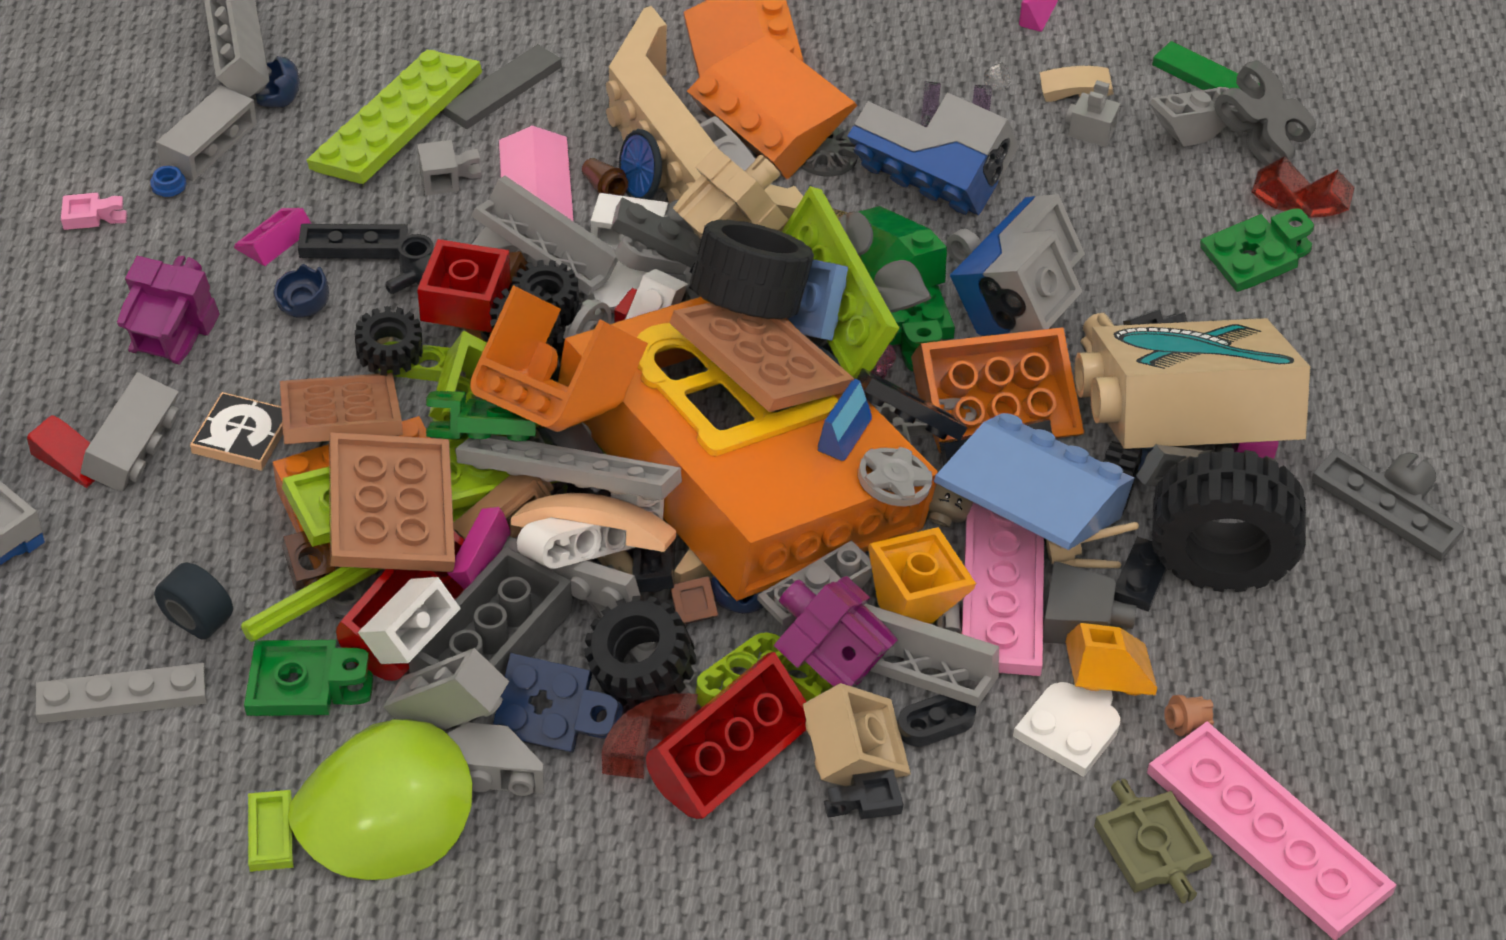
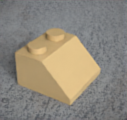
M840 683L803 704L807 720L806 729L811 737L816 757L815 766L821 780L841 786H850L852 776L855 774L892 769L896 778L911 774L891 699Z

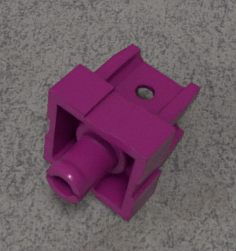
M137 255L125 277L130 292L122 305L117 324L129 333L131 338L128 348L129 352L136 354L137 351L168 358L173 363L180 365L191 351L198 335L208 336L220 315L215 299L211 297L209 292L210 285L206 274L202 271V266L191 257H188L186 260L185 256H178L174 260L173 265H169L162 261Z
M848 576L839 579L837 582L825 585L817 595L803 581L798 579L779 599V603L797 619L773 646L797 668L808 663L833 686L840 683L848 686L853 684L859 685L898 639L880 619L864 606L870 597Z

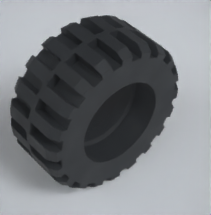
M1222 448V452L1212 453V450L1200 452L1196 458L1192 456L1186 457L1178 463V467L1175 465L1171 467L1156 486L1152 518V545L1154 552L1168 570L1172 569V573L1182 581L1188 579L1193 586L1199 588L1208 586L1213 587V591L1224 592V589H1235V592H1243L1248 587L1255 586L1256 589L1265 587L1269 584L1270 580L1276 582L1287 574V570L1291 571L1300 561V556L1304 553L1306 546V498L1304 497V490L1300 482L1294 478L1295 475L1284 465L1279 467V463L1275 459L1268 456L1264 458L1258 457V454L1254 451L1245 450L1244 453L1234 452V448ZM1217 519H1236V520H1242V521H1245V522H1240V523H1221V522H1216V521H1212V520H1217Z

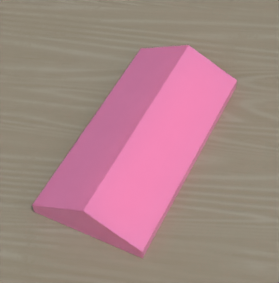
M530 126L500 139L501 177L507 176L573 221L567 137Z

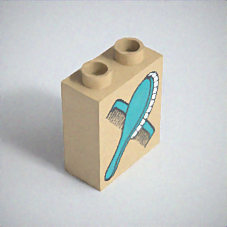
M1267 318L1093 327L1092 352H1082L1076 355L1075 384L1078 396L1080 398L1091 397V409L1095 423H1108L1124 449L1154 447L1155 444L1188 446L1306 439L1310 365Z

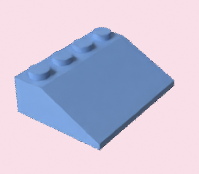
M1001 413L983 422L935 475L934 482L1067 550L1121 519L1134 481V477L1123 473L1120 466L1110 462H1101L1089 456L1085 449L1078 446H1068L1056 440L1052 433L1041 429L1035 430L1023 424L1019 417L1008 413Z

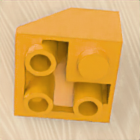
M1080 623L1067 634L1065 642L1076 687H1083L1090 691H1099L1101 689L1120 691L1134 696L1140 694L1156 695L1158 688L1145 643L1122 628Z

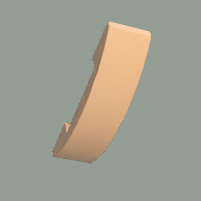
M566 493L546 496L524 504L511 517V525L524 527L534 521L553 517L626 530L627 546L665 552L676 539V530L649 511L626 501L596 494Z

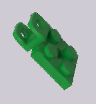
M1290 209L1271 217V224L1262 214H1259L1200 240V248L1235 291L1239 292L1298 268L1299 258L1306 256L1312 250V242L1308 240L1307 236L1313 232L1314 223L1302 209ZM1299 221L1302 225L1293 227L1289 223ZM1251 250L1255 252V255L1251 256L1249 253H1242L1243 251Z
M938 285L927 288L931 296L930 300L891 313L900 329L889 345L901 344L903 361L906 367L913 372L911 356L921 343L938 342L954 338L955 326Z
M432 391L426 397V406L450 408V421L430 422V425L426 428L427 437L460 439L463 433H468V437L472 439H487L491 437V434L507 435L506 438L508 440L525 441L529 440L530 436H536L538 432L537 427L540 426L484 399H469L466 403V392Z
M255 640L244 702L246 715H329L331 700L333 704L358 705L369 702L372 696L374 678L373 673L368 670V652L360 648H338L336 640ZM349 662L359 664L357 668H347L346 666ZM290 673H298V680L293 682L282 681V679H288ZM363 684L359 691H350L348 689L350 685Z

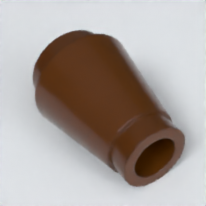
M589 158L584 162L582 174L598 194L604 193L618 196L625 194L628 188V179L622 169L596 158Z

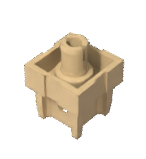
M716 146L695 167L701 173V176L687 189L673 207L700 239L704 226L715 220L744 221L779 230L788 221L787 217L765 192V189L780 176V172L763 155H759L744 171Z

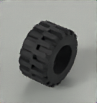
M641 595L633 596L632 601L627 603L624 598L616 601L617 606L610 609L607 606L601 611L603 617L600 620L595 618L590 626L594 632L586 634L585 643L588 648L584 649L585 658L603 692L612 696L623 707L628 703L633 710H640L642 704H646L648 710L657 708L658 701L664 700L665 704L672 701L671 694L675 691L681 694L686 688L683 681L685 679H692L694 671L691 665L696 664L694 643L678 612H675L667 602L661 604L658 598L652 596L647 601H644ZM646 642L658 643L655 651L645 660L631 664L623 663L628 652L637 645Z

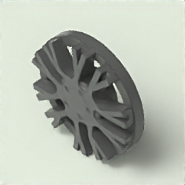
M837 127L828 137L832 139H826L804 162L801 168L819 176L844 174L857 163L858 155L853 151L856 145L851 143L848 136L844 134L845 130H839ZM843 156L851 157V159L848 160ZM818 163L826 164L827 168L816 167Z

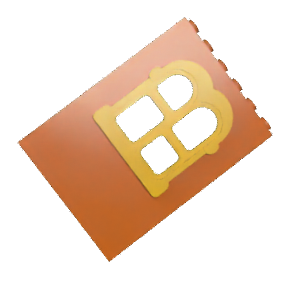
M702 297L611 324L647 342L648 345L629 384L624 400L615 409L583 423L589 427L591 437L607 455L681 468L682 482L664 498L663 518L676 530L679 537L736 601L767 590L851 540L863 552H866L870 543L915 533L923 529L929 505L937 483L934 482L938 471L868 400L872 419L846 460L841 461L818 451V443L824 421L843 393L798 404L779 412H769L670 324L674 310L710 303ZM595 329L565 338L558 377L559 383L569 387ZM697 357L708 370L680 380H672L660 368ZM722 384L754 417V420L726 430L716 429L685 395ZM899 447L912 451V455L921 460L928 470L932 472V485L927 497L922 502L912 506H894L872 497L864 490L858 479V468L861 459L867 451L878 448L898 449ZM867 465L866 472L868 475L873 470ZM914 486L915 493L922 490L924 486ZM882 489V490H884V491H886V492H888V493L894 494V492L888 491V490H886V489Z

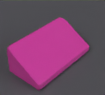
M1023 0L1021 3L1019 25L1028 29L1042 31L1058 0Z
M281 208L235 243L234 248L266 266L299 240L301 224H311L303 208Z
M499 507L481 509L455 557L453 572H447L463 589H466L501 552L511 533L505 515Z

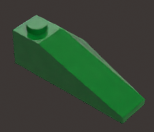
M882 206L859 211L870 222L873 230V240L869 250L859 256L873 282L876 273L883 266L898 260H906L914 264L920 272L926 288L946 282L947 246L931 229Z

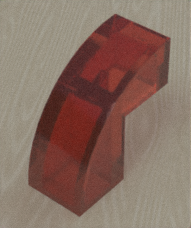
M1284 156L1258 170L1252 193L1265 204L1277 210L1302 209L1308 217L1317 218L1333 216L1349 210L1355 188L1339 170L1310 184Z
M680 693L664 695L645 701L626 712L613 725L604 741L602 748V774L644 779L646 755L650 749L651 739L663 740L696 713L698 694Z

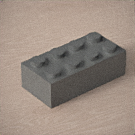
M505 546L455 600L461 609L409 662L410 673L475 648L505 677L510 653L532 657L572 612L571 580Z

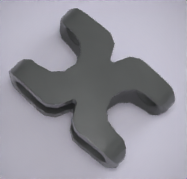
M1259 61L1248 62L1237 75L1236 83L1239 88H1230L1223 91L1216 99L1214 108L1217 115L1233 132L1238 134L1248 133L1247 144L1249 149L1264 166L1275 170H1282L1289 165L1295 154V149L1290 140L1296 142L1308 140L1316 129V121L1298 100L1294 98L1283 99V85L1266 65ZM1250 74L1256 76L1259 79L1260 85L1252 79ZM1228 102L1232 103L1236 109L1231 108ZM1294 122L1299 123L1303 129L1298 128ZM1271 147L1279 153L1281 158L1273 154Z

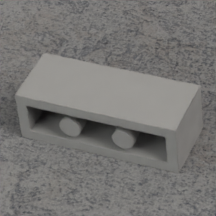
M222 85L219 86L156 141L160 166H175L185 178L194 181L257 124L254 99Z
M137 372L86 449L80 474L121 492L124 491L130 480L137 482L146 466V461L143 460L146 454L154 455L163 438L160 432L163 427L170 429L179 414L180 409L175 407L179 391Z
M473 648L403 676L383 708L395 719L429 722L445 731L447 728L458 724L460 726L462 724L465 725L477 717H488L493 714L503 701L501 694L509 681Z

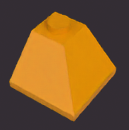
M939 527L869 544L868 551L876 596L881 609L932 624L975 589L976 582Z

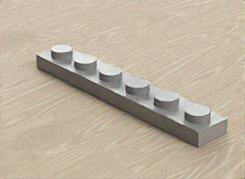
M492 434L487 439L468 438L455 449L457 463L473 465L477 469H495L506 471L514 476L528 475L539 477L547 482L561 481L572 483L579 488L594 487L605 489L613 494L627 493L638 495L651 501L663 500L682 482L680 467L526 440L512 441L506 437Z

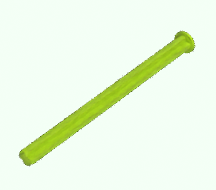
M474 505L454 509L453 523ZM340 567L242 622L241 629L250 642L258 640L382 569Z

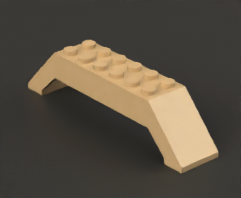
M649 6L643 9L609 65V81L606 82L609 108H607L606 114L610 125L620 130L623 141L629 133L637 129L646 130L655 138L662 158V176L659 188L664 189L667 193L668 201L671 203L680 199L687 189L701 176V173L695 167L716 145L662 77L666 75L667 25L655 9ZM771 184L765 189L771 200L789 220L803 198L796 186L784 188ZM786 223L778 231H782Z

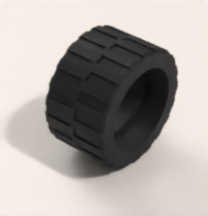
M711 221L704 226L690 279V287L704 300L736 313L764 319L791 318L799 312L814 253L801 240L775 229L744 221Z

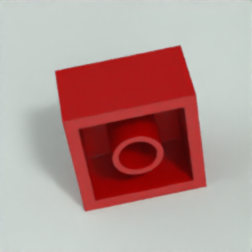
M437 239L417 289L420 321L492 333L490 309L496 308L493 301L496 297L502 299L501 291L505 288L508 290L511 283L509 250Z

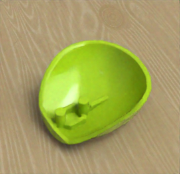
M395 719L372 724L350 737L322 761L290 802L288 820L296 839L304 850L330 871L349 878L363 880L390 879L428 868L447 854L464 830L472 806L473 783L468 764L460 747L445 731L429 722Z

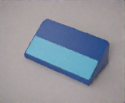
M854 379V381L850 382L824 421L818 443V451L841 461L846 460L872 419L871 410L860 380Z

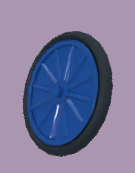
M643 129L633 130L623 141L620 150L619 168L625 172L628 179L626 193L629 197L650 200L656 194L661 182L662 158L659 146L652 134Z

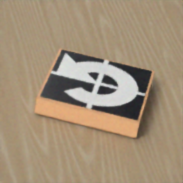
M222 392L190 444L191 452L262 471L283 435L282 407Z

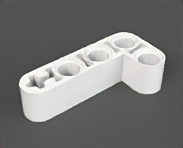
M611 493L612 498L641 507L663 520L664 499L651 501L643 496ZM553 517L525 525L517 539V549L520 554L550 569L635 548L626 545V530Z

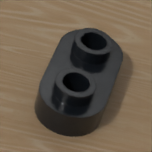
M941 694L908 705L901 710L898 717V729L901 739L908 745L923 747L966 732L974 724L976 706ZM957 714L960 717L954 719L949 717L948 715ZM913 727H921L924 730H915Z

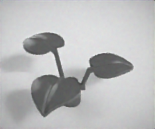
M856 211L840 216L838 219L859 256L865 254L873 240V230L870 222L863 214ZM898 260L883 266L875 275L874 284L891 313L913 307L931 299L920 272L909 261ZM804 335L811 342L819 346H824L827 343L826 339Z

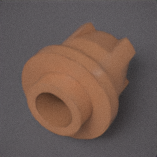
M1174 695L1165 707L1164 716L1166 724L1178 736L1189 735L1192 730H1196L1205 722H1209L1213 726V703L1211 699L1206 700L1202 696L1186 698L1184 695Z

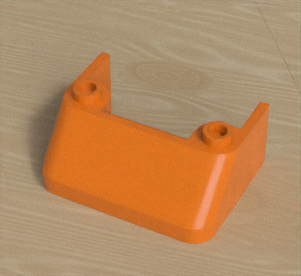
M513 286L472 374L470 382L472 393L555 432L563 431L615 409L624 400L626 391L648 343L599 319L569 387L550 379L557 368L558 355L554 347L546 344L561 309Z

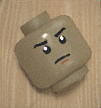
M936 484L933 498L929 505L928 513L930 514L928 520L949 528L951 522L961 523L966 520L973 502Z

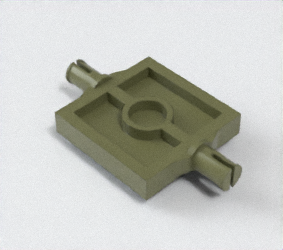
M1121 779V783L1117 780L1112 784L1111 790L1115 793L1121 805L1114 811L1096 816L1094 827L1133 892L1137 893L1159 884L1168 883L1171 884L1181 903H1186L1187 900L1188 902L1192 901L1197 896V892L1193 889L1186 876L1211 865L1213 856L1172 791L1154 797L1139 798L1136 797L1126 779Z

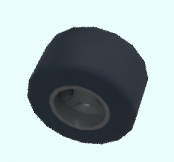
M189 562L179 564L156 586L154 592L156 603L162 613L171 622L201 640L208 639L232 615L234 610L230 596L219 581L205 569Z

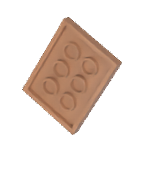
M711 302L673 311L670 324L769 412L844 393L850 382L855 379L785 318L764 319L747 316L721 308Z
M387 373V376L367 374L280 381L284 444L329 441L330 432L385 436L403 435L402 419L393 373Z
M330 432V566L453 572L455 550L449 439Z

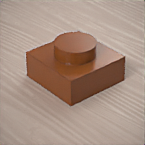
M709 576L674 584V588L671 589L675 610L684 624L718 617Z

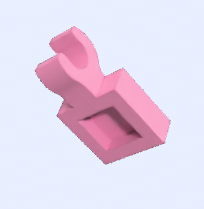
M99 193L63 196L61 210L63 229L99 227L100 219L110 224L126 223L127 212L126 210H121L123 209V197L111 196L106 199H100Z

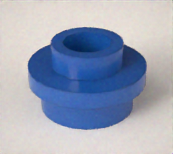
M162 166L153 173L150 181L151 189L159 196H175L185 189L186 179L177 167Z

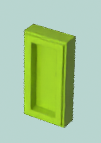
M291 790L248 793V866L250 872L294 868L293 831L288 820L289 804L292 801Z

